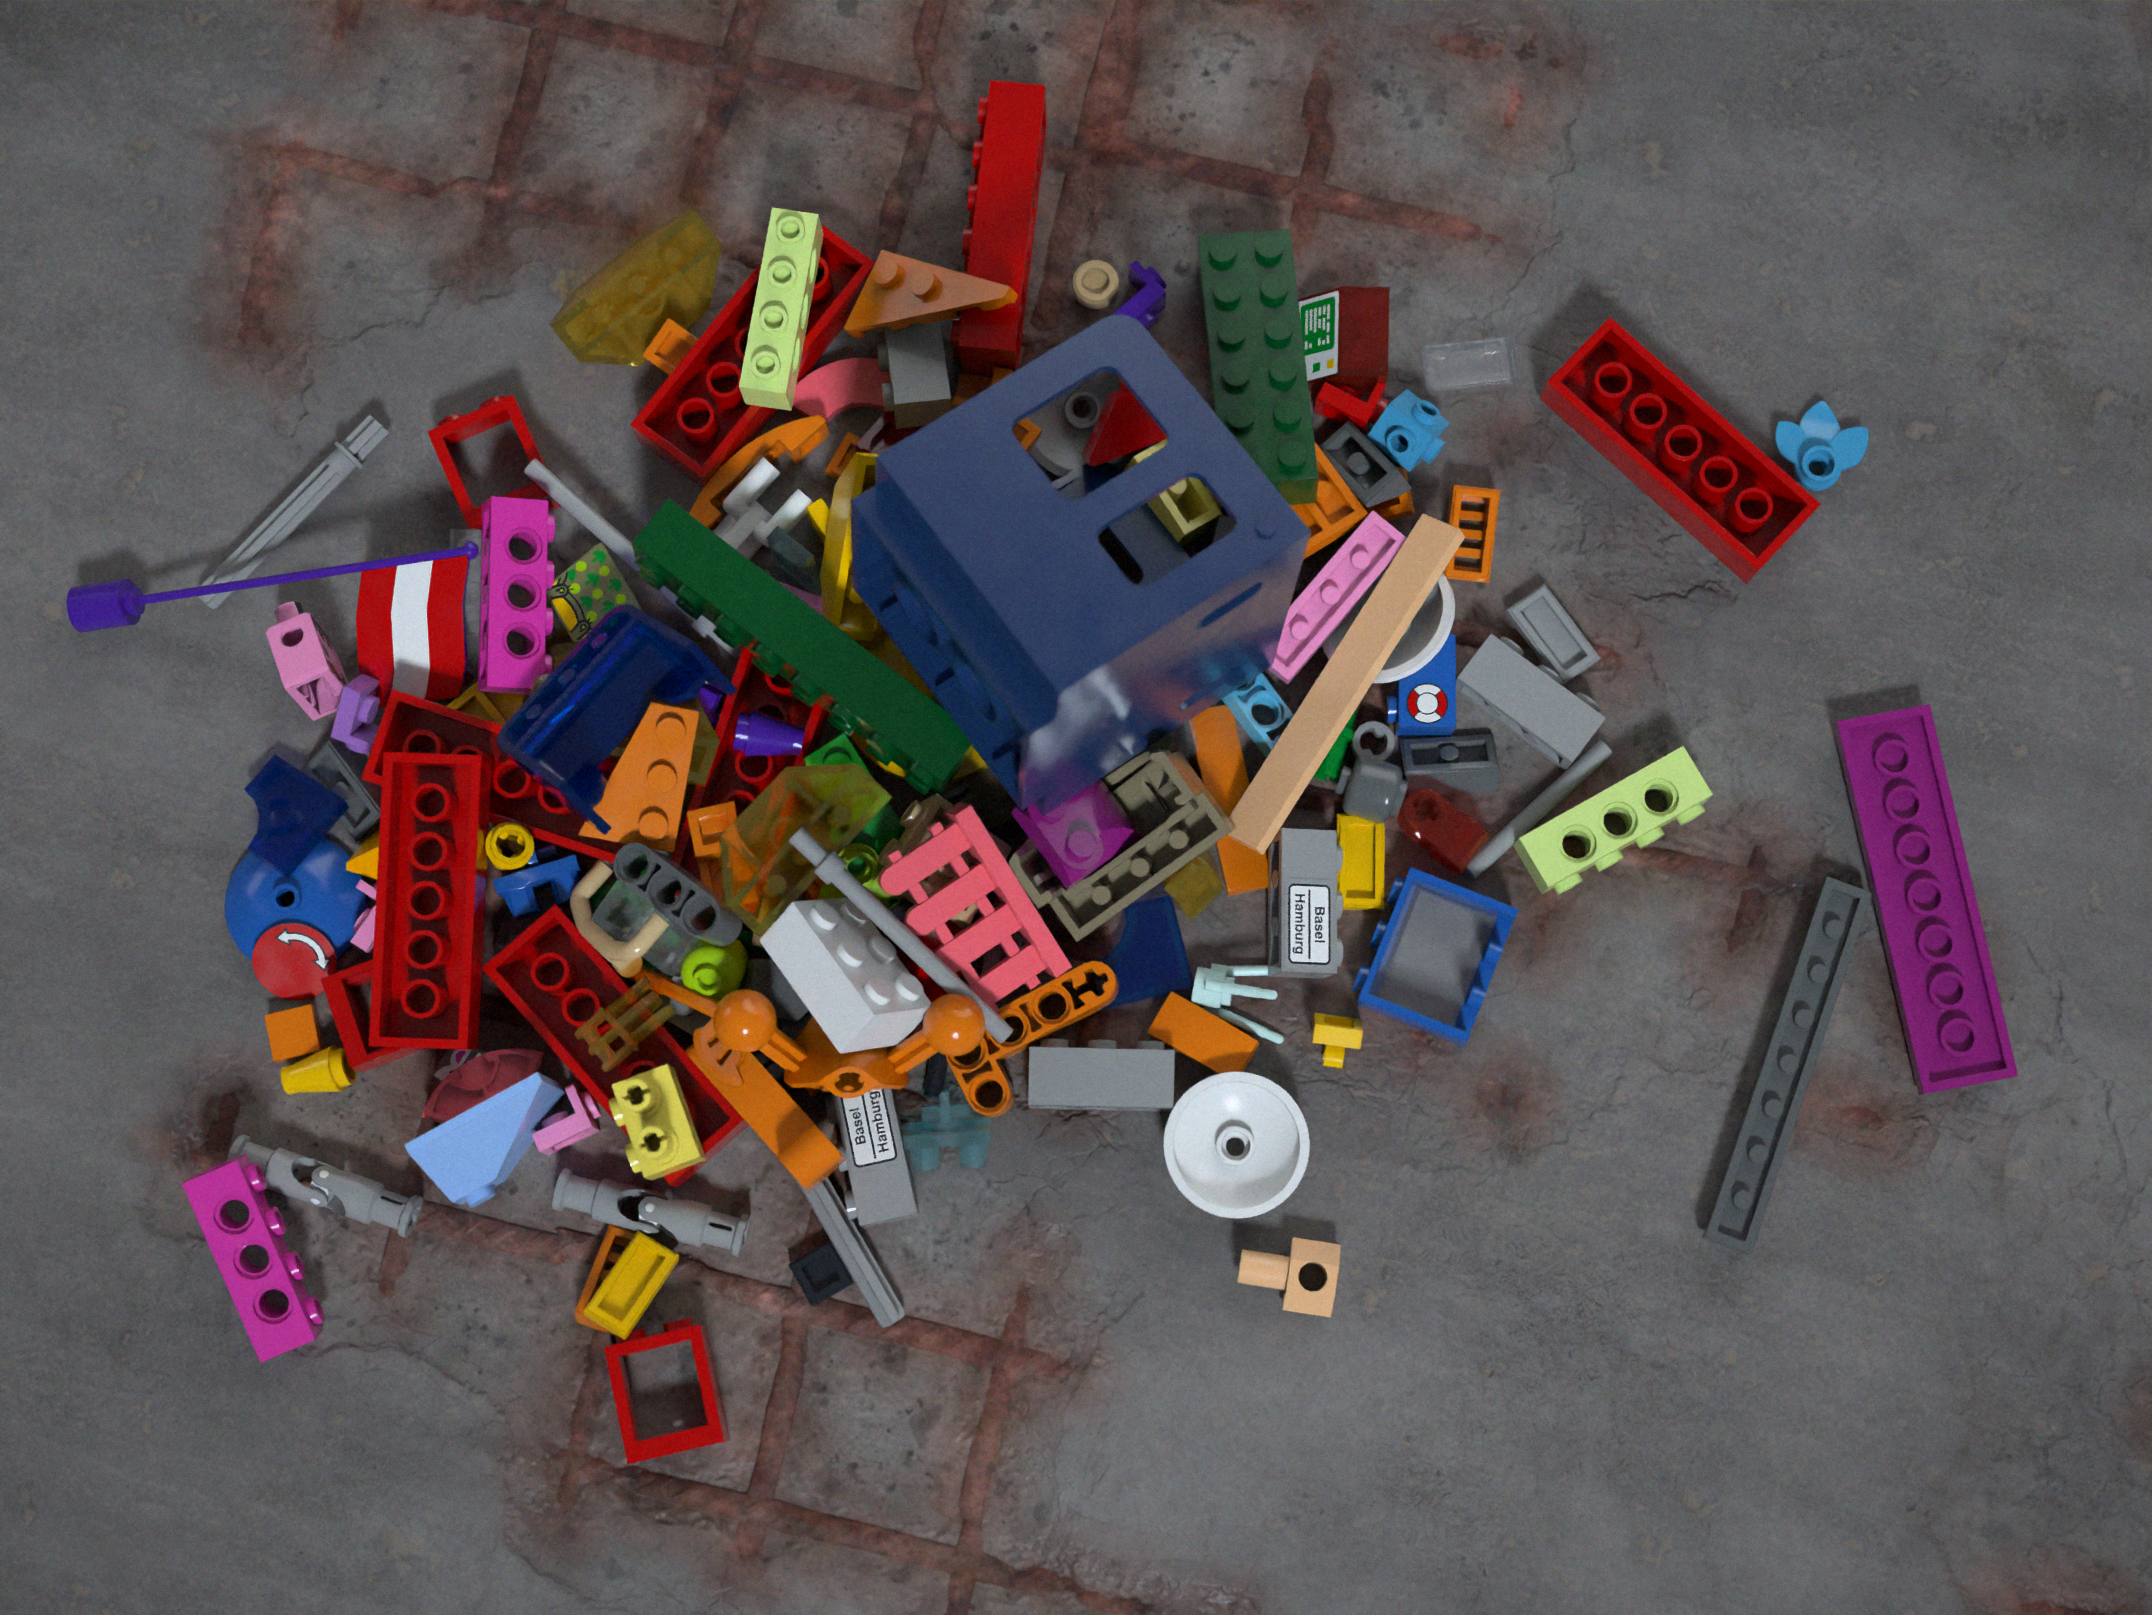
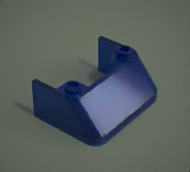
M622 604L610 610L504 724L499 732L497 744L516 764L564 806L606 835L611 827L592 809L602 800L607 783L606 777L597 768L640 722L653 700L659 701L660 699L670 704L688 702L696 697L705 682H708L729 696H732L737 689L691 639L633 605Z

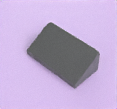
M1350 420L1319 446L1350 490L1367 508L1405 494L1412 488L1397 468Z
M1493 734L1403 739L1399 741L1402 780L1409 781L1405 797L1494 792L1498 789L1500 768Z
M330 739L309 760L302 770L356 842L361 841L380 826L382 786L361 779L368 761L364 753L352 751L345 746L344 742Z

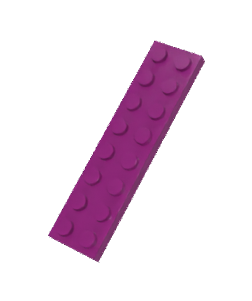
M1930 704L1837 721L1833 724L1919 1095L2017 1077L2018 1072Z

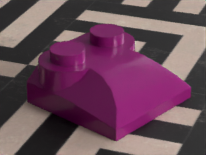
M1101 779L1044 816H1042L1034 804L1022 811L1017 805L1011 812L1067 890L1144 838Z

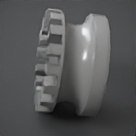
M1377 721L1366 722L1360 725L1354 733L1351 744L1352 754L1356 760L1361 756H1369L1386 762L1394 749V735L1390 728L1383 723ZM1368 732L1373 733L1375 738L1383 737L1386 742V749L1383 753L1373 756L1370 749L1362 750L1360 738Z

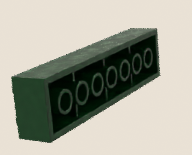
M668 498L633 540L634 562L640 568L637 574L646 583L658 591L665 586L678 597L675 603L685 613L696 620L701 615L716 626L713 630L714 634L733 649H736L740 644L754 655L751 661L758 669L771 678H774L777 673L792 684L789 691L797 699L809 707L817 703L830 713L827 720L836 729L849 737L855 732L869 744L865 749L875 759L886 766L891 761L907 772L903 777L905 781L920 793L926 795L930 790L934 794L940 795L973 754L974 747L945 709Z

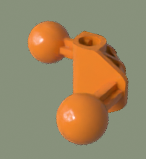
M741 989L727 994L718 1003L713 1015L715 1034L727 1048L741 1053L760 1050L784 1069V1081L793 1088L807 1087L820 1089L822 1092L830 1091L841 1098H856L866 1092H871V1090L902 1089L908 1084V1071L935 1053L939 1052L947 1056H961L974 1050L981 1042L986 1026L983 1011L973 999L962 994H946L930 1004L923 1018V1029L899 1045L840 1054L814 1017L811 1018L795 1040L791 1039L776 1027L777 1018L772 1003L763 994L754 990Z

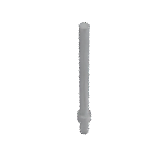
M536 458L529 463L523 473L636 572L640 570L634 562L635 555L632 543ZM665 586L662 587L659 592L693 621L690 626L704 638L709 635L735 659L741 655L743 646L739 644L736 649L728 646L714 634L713 630L716 626L702 615L698 620L689 616L675 603L678 597Z
M803 827L788 840L816 867L813 872L827 885L832 882L948 994H962L973 999L983 1011L986 1022L985 1030L1000 1044L1012 1034L1014 1029L845 868L848 863L834 850L829 853Z

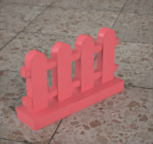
M959 802L944 812L950 821L949 825L943 828L941 823L936 821L927 827L932 835L904 855L898 849H894L886 855L890 864L880 871L878 884L885 893L890 895H900L906 890L909 891L916 904L906 911L903 919L904 925L917 936H924L934 931L941 945L932 952L954 973L959 971L967 985L998 1013L1000 1010L996 1002L1024 983L1030 990L1039 985L1040 981L1036 975L1043 971L1057 978L1072 966L970 804ZM968 850L976 863L968 868L960 855ZM949 862L957 877L927 896L919 882ZM992 890L1001 903L996 908H993L986 896ZM975 903L982 917L953 936L945 922ZM1017 931L1026 943L1021 948L1017 946L1011 936ZM1000 943L1008 957L978 976L970 963Z

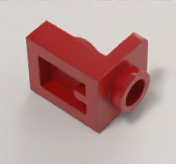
M1379 380L1366 403L1360 400L1361 396L1352 388L1342 384H1336L1334 387L1325 382L1316 398L1314 412L1341 426L1350 420L1364 435L1369 424L1375 425L1390 403L1383 398L1387 384Z

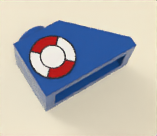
M1449 634L1439 652L1424 667L1405 678L1399 679L1394 694H1387L1386 721L1395 722V736H1452L1456 728L1455 634Z

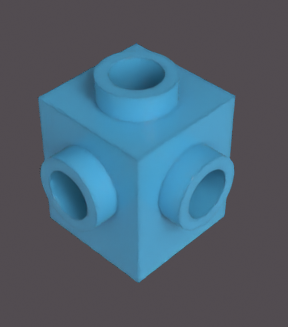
M1406 389L1389 403L1366 438L1380 448L1390 462L1397 466H1402L1410 472L1423 460L1430 464L1437 457L1446 444L1441 436L1451 423L1441 416L1440 411L1435 405L1426 400L1419 399Z

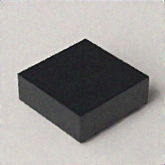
M831 1240L788 1264L811 1307H815L855 1283Z

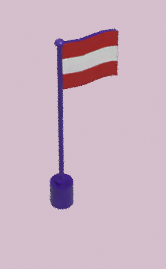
M467 541L464 547L144 595L142 590L136 587L130 579L74 586L70 588L67 594V612L73 627L78 632L83 633L135 625L139 622L141 614L145 611V604L361 572L356 612L359 675L365 674L379 680L375 697L380 699L379 708L387 706L392 689L428 701L460 696L465 681L467 641L464 601L470 560L478 556L479 548L474 542Z

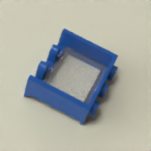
M1410 867L1406 879L1398 876L1395 879L1387 903L1395 906L1389 923L1379 920L1369 946L1377 949L1371 967L1362 964L1352 991L1360 994L1357 1002L1358 1007L1366 1008L1422 1030L1464 1049L1519 909Z

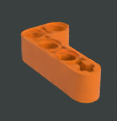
M1098 961L1084 963L999 1008L1000 1011L997 1014L1003 1020L1009 1017L1021 1019L1024 1026L1023 1034L1015 1042H1003L1000 1044L985 1030L984 1036L979 1043L981 1055L974 1064L963 1065L959 1061L958 1056L945 1055L968 1103L976 1112L988 1117H998L1011 1109L1014 1103L1015 1092L1001 1064L1002 1061L1040 1042V1039H1046L1099 1011L1115 1000L1119 993V981L1111 968ZM1096 973L1100 978L1108 977L1109 981L1103 984L1105 993L1097 996L1093 991H1088L1078 996L1085 1005L1077 1009L1075 998L1066 989V986L1073 983L1074 989L1079 992L1090 985L1088 976ZM1054 994L1063 996L1066 1001V1011L1055 1020L1046 1019L1041 1010L1044 1000ZM988 1082H998L1003 1090V1098L996 1107L985 1108L980 1102L979 1091Z
M718 1037L711 1043V1047L720 1041ZM694 1043L684 1051L808 1192L817 1187L846 1160L751 1052L746 1054L739 1067L745 1082L739 1088L725 1085L715 1080L706 1072L696 1056ZM730 1049L720 1060L721 1065L724 1064L733 1050Z

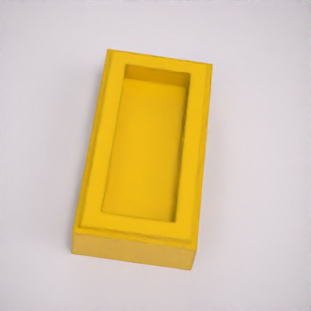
M1337 814V844H1340L1343 850L1342 868L1337 873V891H1340L1343 896V910L1383 911L1385 823H1374L1350 814Z
M637 1231L584 1309V1316L626 1340L679 1261V1255L642 1232Z

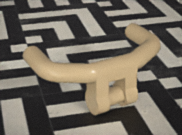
M599 859L573 889L570 896V908L576 928L580 934L606 961L612 963L614 969L621 976L631 977L637 974L642 967L643 961L641 956L648 951L670 924L655 912L629 942H626L619 934L609 932L594 920L589 900L614 872Z

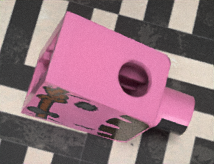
M292 601L280 605L274 611L278 624L268 628L266 636L285 690L308 716L315 721L338 710L343 687L349 682L328 634L310 612L305 613L300 602Z

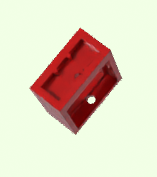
M513 394L508 397L503 395L491 397L480 404V409L464 416L462 414L447 416L437 423L436 428L427 431L467 526L478 542L481 541L482 505L475 508L449 447L512 420L529 461L531 462L536 458L548 469L524 412ZM535 482L501 496L548 500V512L561 507L558 502Z
M373 959L320 979L350 1067L361 1073L426 1049L382 1047L375 1050L374 1047L369 1046V1031L354 988L372 982Z
M692 1317L664 1323L665 1333L646 1337L644 1329L631 1331L626 1340L615 1335L617 1344L604 1347L627 1464L730 1440L706 1325L693 1326ZM691 1341L708 1425L640 1441L623 1356Z

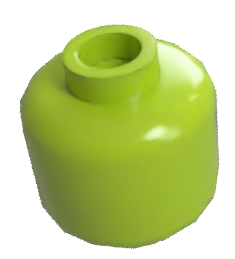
M696 938L682 962L681 977L683 984L689 989L716 1001H721L727 994L740 988L745 977L746 962L749 961L747 950L737 938L727 946H715Z

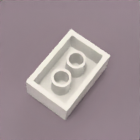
M847 897L792 902L759 940L840 1054L899 1045L923 1020L925 1012L931 1004L923 992V986L920 981L908 972L897 957L892 943L880 934L872 921Z

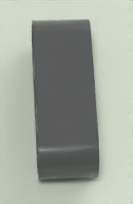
M629 843L617 852L613 869L618 880L687 934L715 946H727L733 943L739 936L742 929L740 912L670 857L641 843ZM648 862L647 869L645 873L641 876V870L643 866ZM682 887L679 898L674 902L676 891ZM715 912L716 915L714 923L709 928H707L708 920L710 916Z

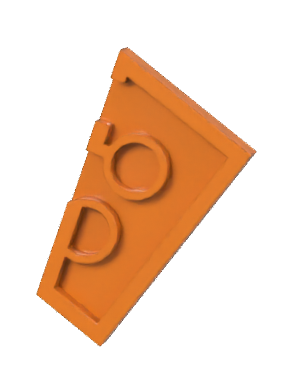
M656 700L651 702L578 835L624 844L641 843L651 849L674 853L701 709Z

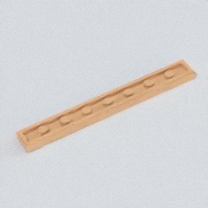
M1426 514L1421 515L1229 816V820L1236 829L1227 835L1228 837L1262 855L1265 853L1461 545L1465 535L1460 529Z

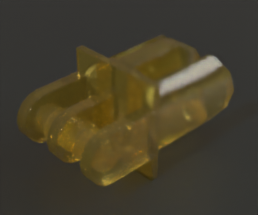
M646 976L605 1010L600 1007L598 1009L599 1012L583 1024L574 1034L578 1040L584 1038L589 1044L588 1052L591 1056L597 1054L603 1061L601 1068L604 1072L614 1068L634 1050L638 1051L637 1045L676 1013L670 1005L665 1006L634 1032L630 1033L631 1030L662 1004L663 1000L653 991L617 1018L619 1014L650 989L652 983ZM607 1020L613 1028L601 1037L595 1028ZM620 1036L626 1044L614 1053L609 1044Z

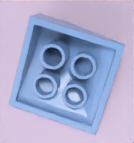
M537 1072L404 1144L409 1155L452 1203L460 1205L468 1203L470 1208L475 1207L496 1195L493 1188L506 1181L533 1143L534 1139L531 1134L543 1129L541 1122L553 1115L567 1093L564 1085Z

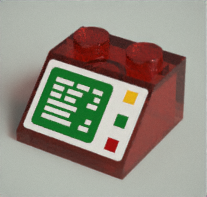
M1341 286L1298 299L1309 392H1320L1326 382L1334 387L1336 384L1348 386L1357 393H1372L1379 380L1387 383L1390 287Z

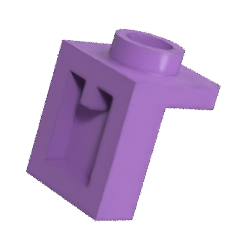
M365 674L359 675L343 687L330 737L344 742L345 746L352 751L367 754L371 752L379 726L371 722L378 712L380 699L375 697L379 680Z

